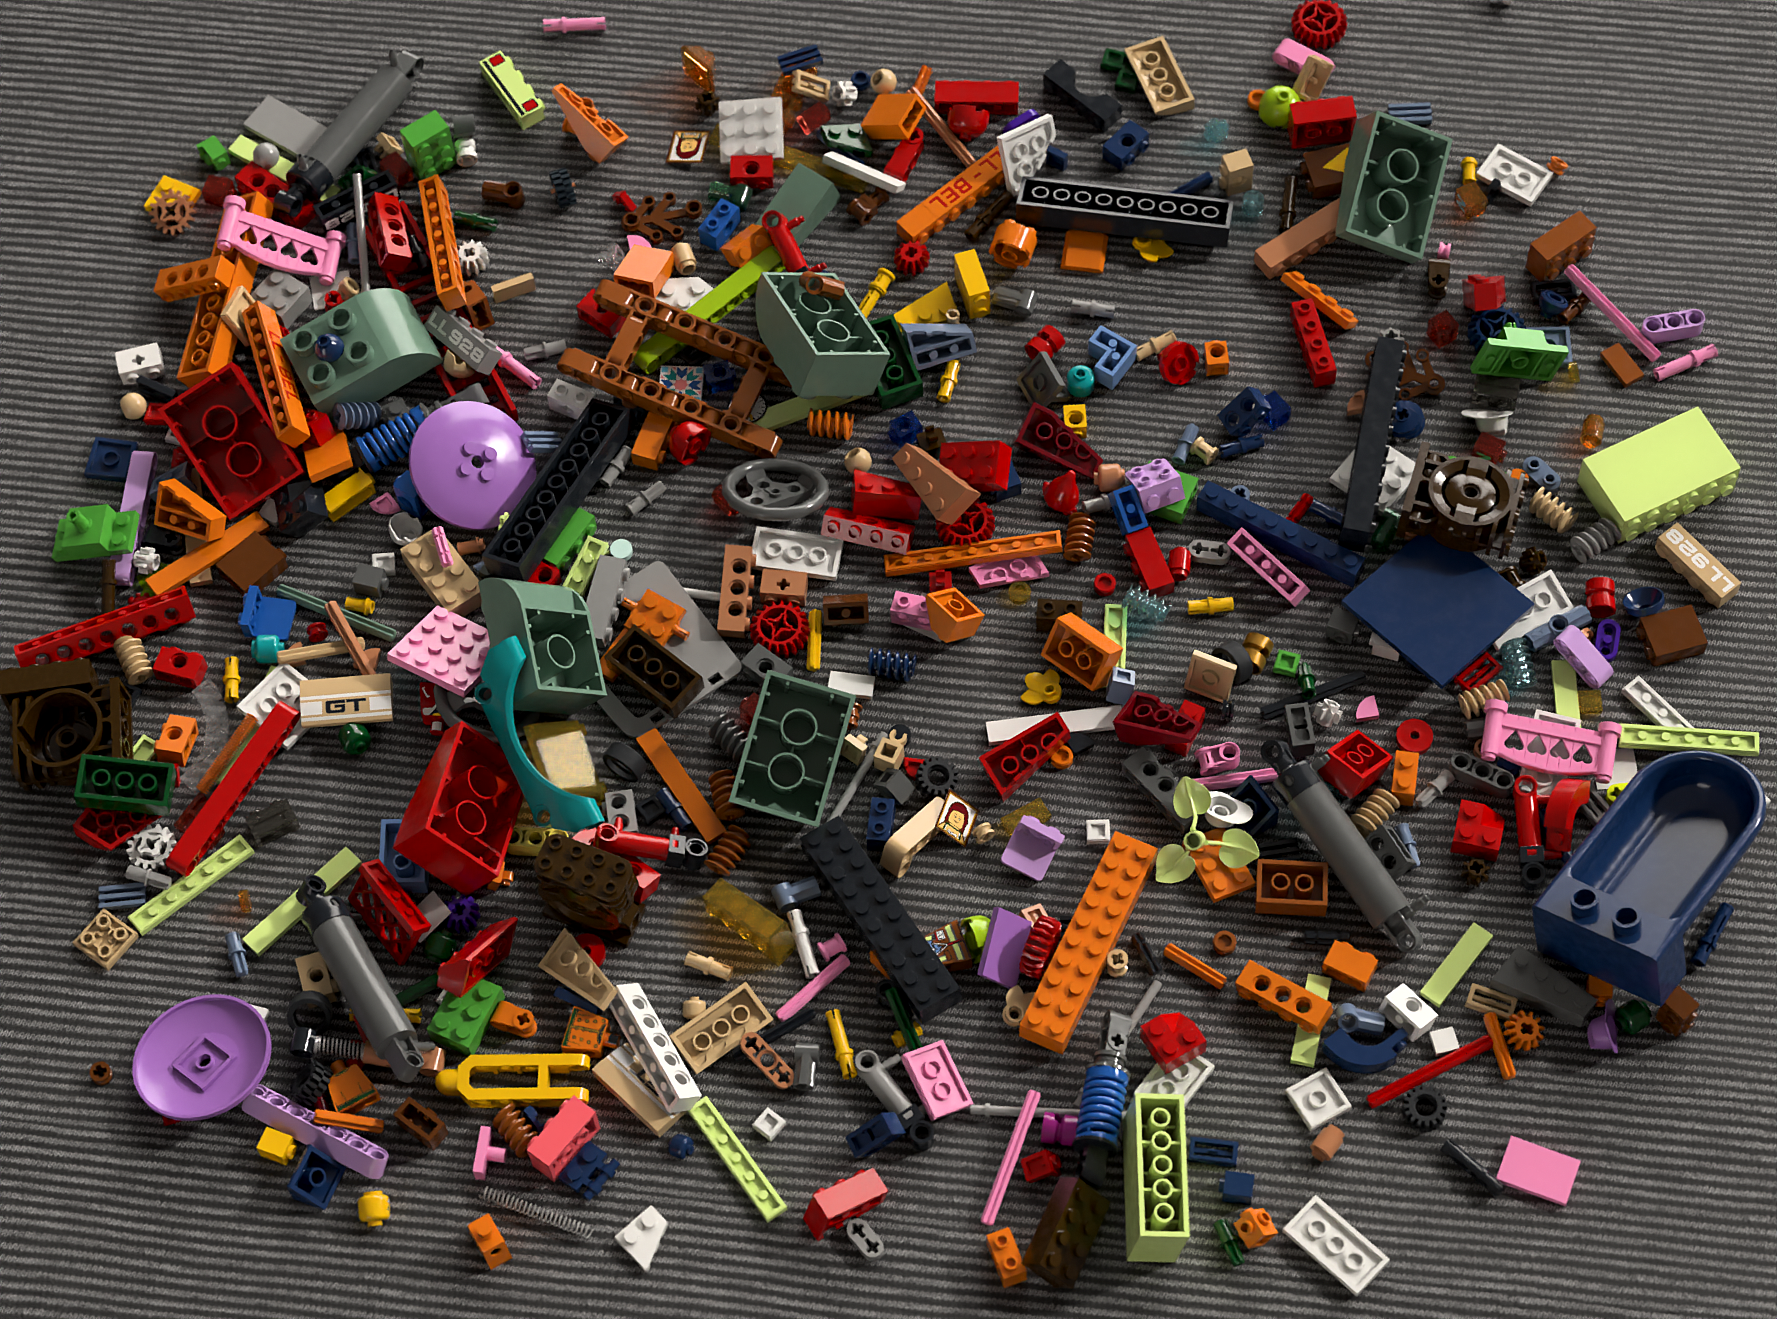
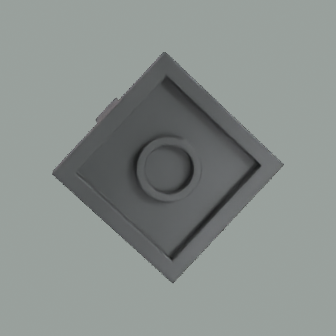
M1039 352L1016 379L1030 405L1035 402L1043 407H1047L1051 402H1067L1071 398L1065 383L1047 352Z

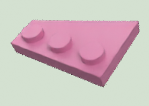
M1038 555L975 564L969 567V573L980 589L1049 577V572Z

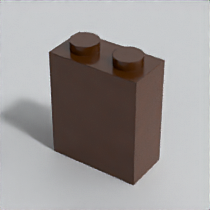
M256 531L251 533L215 564L219 575L243 597L245 593H248L249 585L258 586L261 592L288 568L286 554L280 548L275 549L266 535L263 534L261 536Z
M1692 604L1642 617L1639 620L1638 627H1636L1637 637L1643 641L1645 646V656L1647 660L1650 659L1653 667L1704 654L1708 645Z

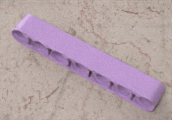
M133 451L131 455L120 512L136 510L140 517L133 552L130 554L113 555L110 558L116 560L115 579L117 580V586H132L134 583L137 567L133 565V556L136 551H140L151 499L149 492L157 469L156 452Z
M258 1084L251 1094L243 1100L242 1110L250 1116L285 1134L293 1136L294 1139L305 1145L311 1144L332 1159L368 1178L379 1179L383 1176L388 1159V1152L345 1128L314 1123V1112L263 1085Z

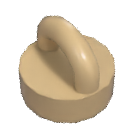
M345 277L339 282L338 292L342 299L346 301L359 294L360 288L355 280Z

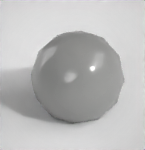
M267 142L261 143L253 151V161L264 169H271L279 161V152L274 145Z

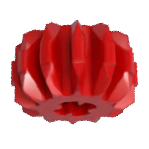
M909 239L908 244L901 242L900 248H896L894 263L897 266L898 272L903 271L905 276L908 273H912L915 276L916 272L922 274L924 268H928L930 253L925 245H920L919 241L912 243Z

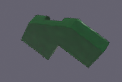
M1106 48L1101 61V68L1119 72L1115 83L1116 90L1135 94L1139 80L1126 53Z

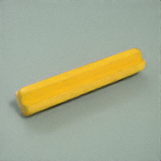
M812 609L809 612L810 626L808 627L810 628V634H808L807 670L816 672L820 669L822 611Z

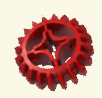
M1305 0L1304 5L1299 4L1297 9H1295L1293 18H1291V30L1294 33L1295 39H1300L1301 45L1307 43L1308 48L1315 46L1316 50L1318 47H1323L1325 50L1327 45L1333 48L1335 43H1339L1341 38L1344 37L1347 29V17L1344 14L1343 8H1338V3L1331 4V0L1327 2L1324 0H1312L1311 2Z
M977 498L952 525L936 519V531L939 539L943 540L945 546L950 544L951 546L958 544L963 546L965 543L971 546L972 542L979 543L980 541L992 539V532L995 531V517L992 515L991 508H987L986 502L980 504V499ZM983 523L982 527L977 532H974V529Z
M782 600L780 605H776L772 601L770 607L764 604L763 611L757 609L756 616H752V624H750L749 628L751 631L750 638L754 646L759 643L777 657L784 654L788 658V653L790 652L796 655L797 649L803 650V643L808 642V634H810L809 620L806 619V613L801 612L799 606L793 608L791 601L787 605H784ZM788 620L793 621L798 629H794L792 625H789ZM762 630L767 631V634L771 635V640L764 636Z
M1042 915L1034 923L1019 963L1020 972L1026 976L1039 979L1047 970L1056 951L1062 927L1061 923L1055 918Z

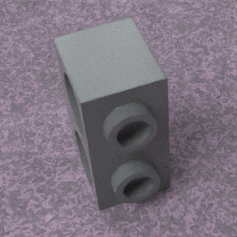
M1308 702L1285 705L1283 718L1290 753L1294 758L1314 755L1316 742Z
M1382 824L1365 838V841L1393 880H1397L1417 864L1392 826ZM1380 840H1383L1384 845L1380 850L1378 844ZM1393 858L1396 859V865L1394 868L1391 867V861Z

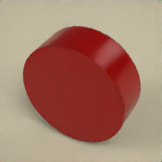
M1108 573L1097 575L1094 579V591L1100 596L1113 594L1116 589L1115 578Z

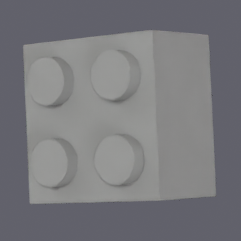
M274 269L251 294L255 301L258 300L273 309L276 313L278 324L287 329L313 302L308 286L284 271Z

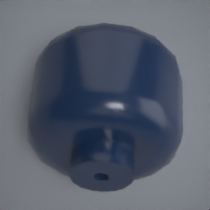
M682 1134L674 1135L668 1145L670 1155L679 1159H685L688 1154L691 1155L694 1152L693 1140Z

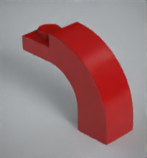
M1565 778L1556 784L1550 795L1545 812L1544 827H1547L1545 849L1564 852L1571 851L1574 817L1582 804H1589L1591 780Z

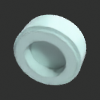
M625 539L614 541L610 546L611 556L626 559V561L629 560L633 554L631 543Z

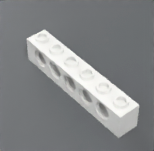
M638 983L616 985L615 989L618 992L609 1004V1007L668 1113L691 1110L702 1095Z

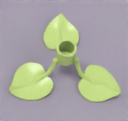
M1184 776L1175 789L1173 804L1176 813L1181 818H1189L1193 815L1192 826L1190 827L1191 832L1187 833L1184 837L1185 851L1178 844L1166 845L1159 851L1156 860V881L1175 883L1187 879L1193 873L1196 865L1195 860L1188 854L1190 850L1200 849L1204 845L1222 846L1219 850L1220 860L1231 868L1243 867L1259 858L1260 853L1256 842L1248 833L1241 829L1226 830L1223 834V842L1208 841L1201 831L1195 829L1198 819L1197 814H1204L1210 808L1211 795L1204 785L1188 776Z

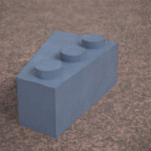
M900 323L903 338L917 370L977 352L973 333L966 324Z

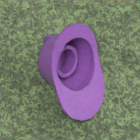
M1608 999L1606 1002L1605 1014L1590 1022L1587 1034L1591 1048L1613 1049L1615 1053H1618V1028L1614 1021L1616 1019V1006L1612 999Z

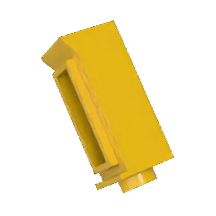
M358 468V473L355 472L324 494L328 517L333 522L376 493L374 488L375 480L369 472L365 474L361 468Z

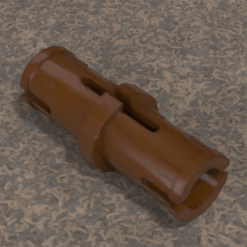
M1582 292L1579 296L1568 302L1567 309L1557 315V319L1560 323L1567 325L1576 315H1580L1584 311V307L1591 300Z

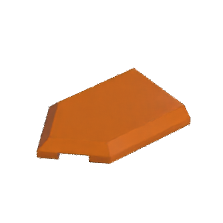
M1068 230L1065 236L1060 269L1103 274L1108 236L1105 233Z

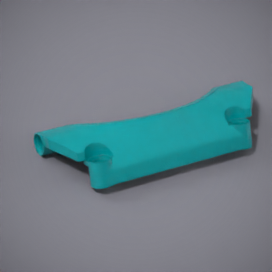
M517 636L506 638L488 650L480 674L484 683L476 688L475 698L480 702L533 813L535 824L543 828H553L579 833L585 829H593L605 822L595 799L574 795L552 784L536 770L521 747L514 725L513 697L519 672L527 657ZM490 689L492 692L491 698L485 701L483 697L484 692ZM548 811L550 819L547 823H543L541 819L542 814Z

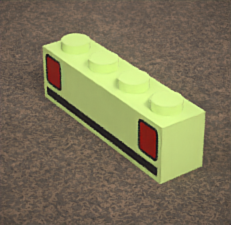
M500 50L479 62L482 75L523 130L545 119L543 112L545 106L540 98L536 99L532 87L524 83L521 72L513 68L514 65L509 56L505 57Z

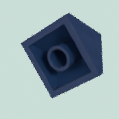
M1249 775L1230 797L1247 804L1253 810L1251 820L1236 825L1252 838H1255L1277 824L1279 809L1255 778Z
M308 1144L287 1185V1189L293 1199L321 1210H326L346 1167L311 1144Z

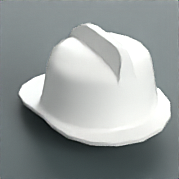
M1467 409L1463 410L1461 414L1466 417L1475 418L1478 430L1485 436L1497 437L1506 435L1508 415L1513 414V412Z
M1210 792L1211 805L1205 813V818L1211 825L1219 828H1229L1234 824L1246 823L1253 817V810L1247 804L1223 792Z

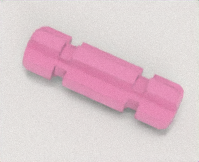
M434 527L431 532L441 565L444 568L452 566L453 560L443 527Z

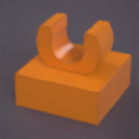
M505 862L502 864L499 876L488 882L487 889L496 891L500 884L510 886V882L513 881L514 872L504 870Z

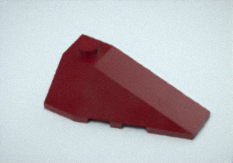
M1033 402L1011 445L1094 480L1093 472H1098V467L1102 464L1103 459L1086 442H1083L1069 426L1063 423L1054 411Z
M1138 691L1132 694L1113 720L1119 741L1138 746L1191 743L1202 728L1201 723L1184 713L1175 711L1170 704L1165 705L1160 702L1157 696Z

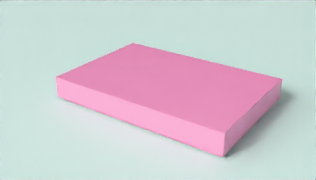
M943 1040L901 1056L902 1062L931 1121L968 1108L974 1104Z
M1511 1136L1497 1179L1507 1186L1566 1206L1581 1161Z

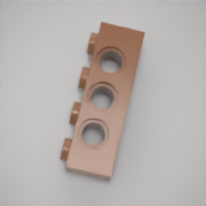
M725 544L717 632L720 636L745 638V631H750L751 618H747V610H752L753 597L749 596V588L754 589L755 575H751V567H756L757 554H753L752 546ZM736 567H743L745 571L737 574L734 572V569ZM741 588L743 592L740 595H734L732 590ZM733 609L741 611V614L738 616H731L729 613Z

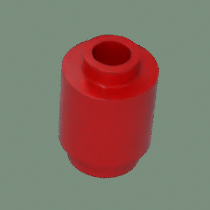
M1175 547L1169 551L1168 568L1174 581H1185L1190 574L1191 552L1185 547Z

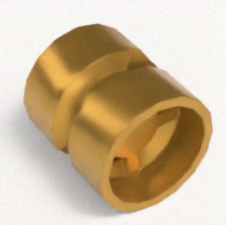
M1250 632L1246 635L1242 646L1246 649L1252 660V675H1259L1264 669L1266 659L1270 656L1274 644L1268 637Z

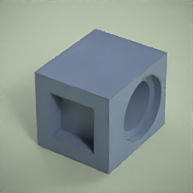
M1113 666L1106 686V701L1122 705L1127 703L1135 686V671Z

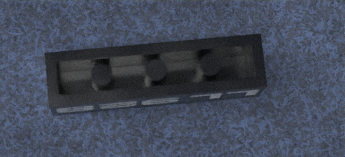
M388 169L362 182L364 217L368 215L366 206L374 192L398 196V200L401 199L398 185ZM353 186L312 206L316 219L325 234L331 230L337 231L347 226L350 222L356 221Z

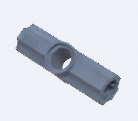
M1581 604L1564 614L1553 615L1549 622L1524 634L1527 647L1530 651L1536 652L1553 643L1554 639L1569 625H1574L1580 629L1592 622L1590 611ZM1554 627H1560L1562 630H1557Z

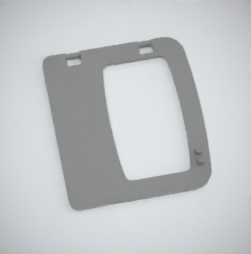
M655 561L630 577L628 582H624V598L626 597L635 603L641 600L647 589H650L686 610V614L680 622V628L690 632L689 637L684 641L682 638L674 635L667 641L664 647L700 674L705 688L680 714L741 674L742 667L738 658L663 562ZM619 601L618 607L621 606L622 601ZM719 674L722 679L711 685L709 680ZM606 683L607 696L596 701L615 725L626 736L633 739L673 720L670 715L659 707H656L641 718L635 717L614 695ZM661 712L664 718L654 724L651 718Z

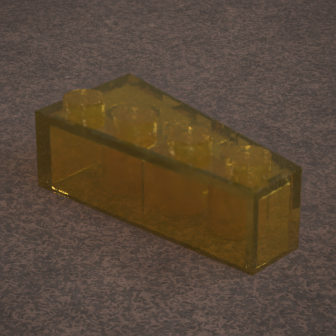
M720 878L703 895L702 898L706 905L705 910L711 916H717L728 928L733 929L778 967L797 948L791 931L784 920L724 879Z

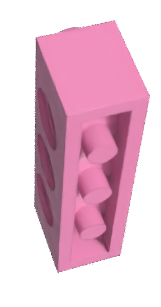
M1242 527L1226 543L1294 607L1310 592L1309 588Z

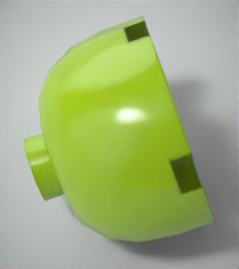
M1283 85L1274 86L1268 89L1261 97L1259 116L1270 127L1283 126L1282 129L1287 128L1290 103L1300 101V98L1290 87Z
M981 915L964 918L960 924V928L965 927L963 937L972 959L975 958L973 962L975 964L981 961L990 919Z

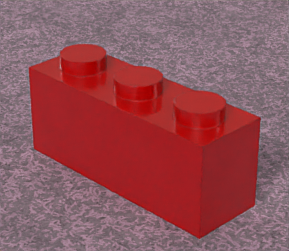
M1151 527L1126 534L1123 550L1126 557L1130 556L1133 574H1138L1140 579L1139 587L1142 594L1146 593L1148 600L1174 593L1175 581Z

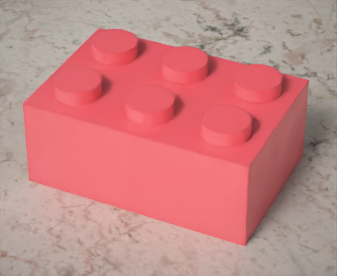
M574 1095L570 1100H565L559 1108V1113L545 1123L541 1134L534 1136L530 1140L527 1152L532 1166L555 1182L587 1141H590L600 1130L596 1112Z

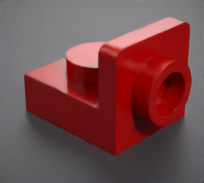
M1044 1149L1020 1159L1026 1181L1030 1184L1050 1175L1055 1177L1062 1175L1060 1171L1062 1166L1060 1158L1049 1150Z

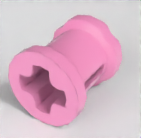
M835 933L833 938L824 943H817V947L826 962L830 961V957L841 951H847L846 945L839 933Z

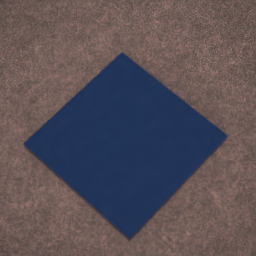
M1430 534L1424 537L1419 535L1414 537L1341 601L1342 606L1440 689L1445 687L1530 612L1535 605L1534 602L1473 552L1450 549L1437 542Z

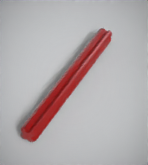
M1485 1035L1369 1094L1366 1098L1367 1103L1371 1108H1375L1491 1049L1494 1042L1489 1035Z

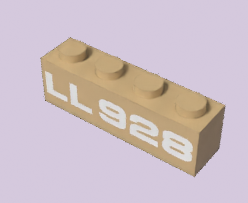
M1678 522L1658 537L1655 549L1659 556L1667 559L1672 564L1674 570L1688 579L1689 584L1693 588L1698 589L1710 604L1720 608L1738 593L1741 582Z

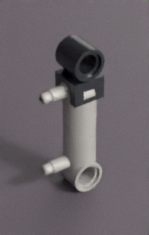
M863 1050L859 1052L855 1059L858 1076L865 1080L888 1112L896 1113L905 1131L904 1136L910 1135L912 1147L918 1151L929 1150L934 1143V1131L932 1125L925 1121L924 1115L927 1112L924 1105L922 1104L920 1107H917L915 1103L912 1104L887 1072L901 1061V1057L896 1054L880 1063L874 1051ZM865 1062H871L873 1066L870 1068H864L862 1067V1064ZM922 1132L928 1135L925 1139H918L916 1137L918 1133Z

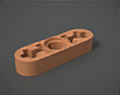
M745 1033L740 1041V1048L745 1055L777 1088L787 1089L791 1087L794 1081V1072L757 1033ZM754 1038L756 1039L755 1046L759 1050L761 1046L765 1048L758 1054L757 1058L753 1056L756 1054L753 1047H745L747 1044L745 1039L752 1040ZM765 1054L771 1055L774 1059V1064L770 1067H764L760 1062V1058ZM778 1063L782 1066L778 1068L781 1074H789L788 1083L784 1081L782 1083L778 1082L780 1076L776 1072L773 1075L769 1073L776 1068Z

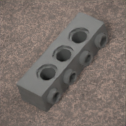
M1141 747L1122 763V773L1185 835L1190 831L1193 815L1189 818H1181L1175 811L1173 799L1179 782L1174 778L1169 768L1163 767L1158 762L1153 752H1148L1144 747ZM1149 771L1153 772L1154 775L1147 776L1144 773ZM1167 787L1170 790L1167 792H1163L1160 790V788ZM1197 814V824L1204 819V814Z

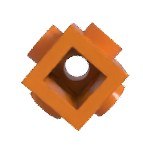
M1264 1208L1246 1209L1240 1214L1241 1218L1234 1223L1239 1237L1245 1242L1248 1249L1261 1247L1278 1234L1271 1222V1217L1265 1212Z

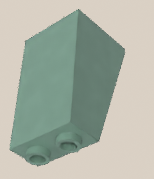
M798 163L764 213L769 210H776L785 215L788 221L803 216L805 221L791 230L799 247L842 197L832 182L803 164ZM764 213L761 215V217L759 218V220L756 222V225H761V226H763V225H762V217H763ZM778 217L773 219L772 227L778 224Z

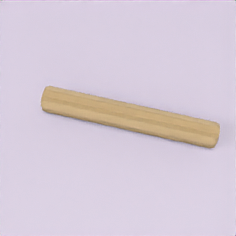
M357 637L358 642L364 650L365 642L363 637ZM340 640L278 651L277 661L279 664H286L349 653L344 642Z

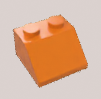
M955 587L929 593L925 597L930 627L937 634L938 638L946 643L974 636L985 616Z

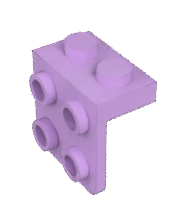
M1155 459L1149 464L1134 467L1125 473L1126 479L1130 484H1134L1144 514L1185 499L1181 477L1166 459Z
M1023 815L1017 823L1000 861L1002 864L1039 882L1043 879L1056 850L1062 844L1065 836L1058 829L1041 824L1037 818Z

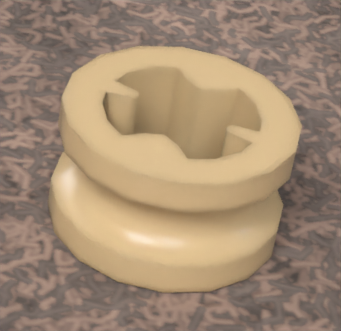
M989 822L978 825L972 831V835L977 837L976 842L978 844H983L994 837L995 831L990 829L991 825Z

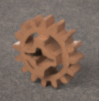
M169 189L168 194L161 191V198L154 197L157 201L156 204L150 203V206L154 208V211L149 212V215L154 216L151 223L157 224L156 229L159 231L163 229V233L166 235L169 231L173 236H176L177 231L184 234V227L191 228L188 224L189 221L195 222V219L191 217V214L196 213V210L191 209L194 202L188 201L189 196L187 194L182 196L180 190L176 194L172 189ZM170 199H178L171 203L166 202ZM160 208H162L161 216L159 215ZM171 209L176 213L174 216L169 212ZM184 209H186L185 217H183ZM173 222H178V223H179L178 225H175V226H168V225H170V224L173 223Z

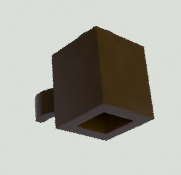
M934 425L925 427V432L916 434V443L913 446L921 448L934 459H939L941 443L947 442L941 427L934 429Z

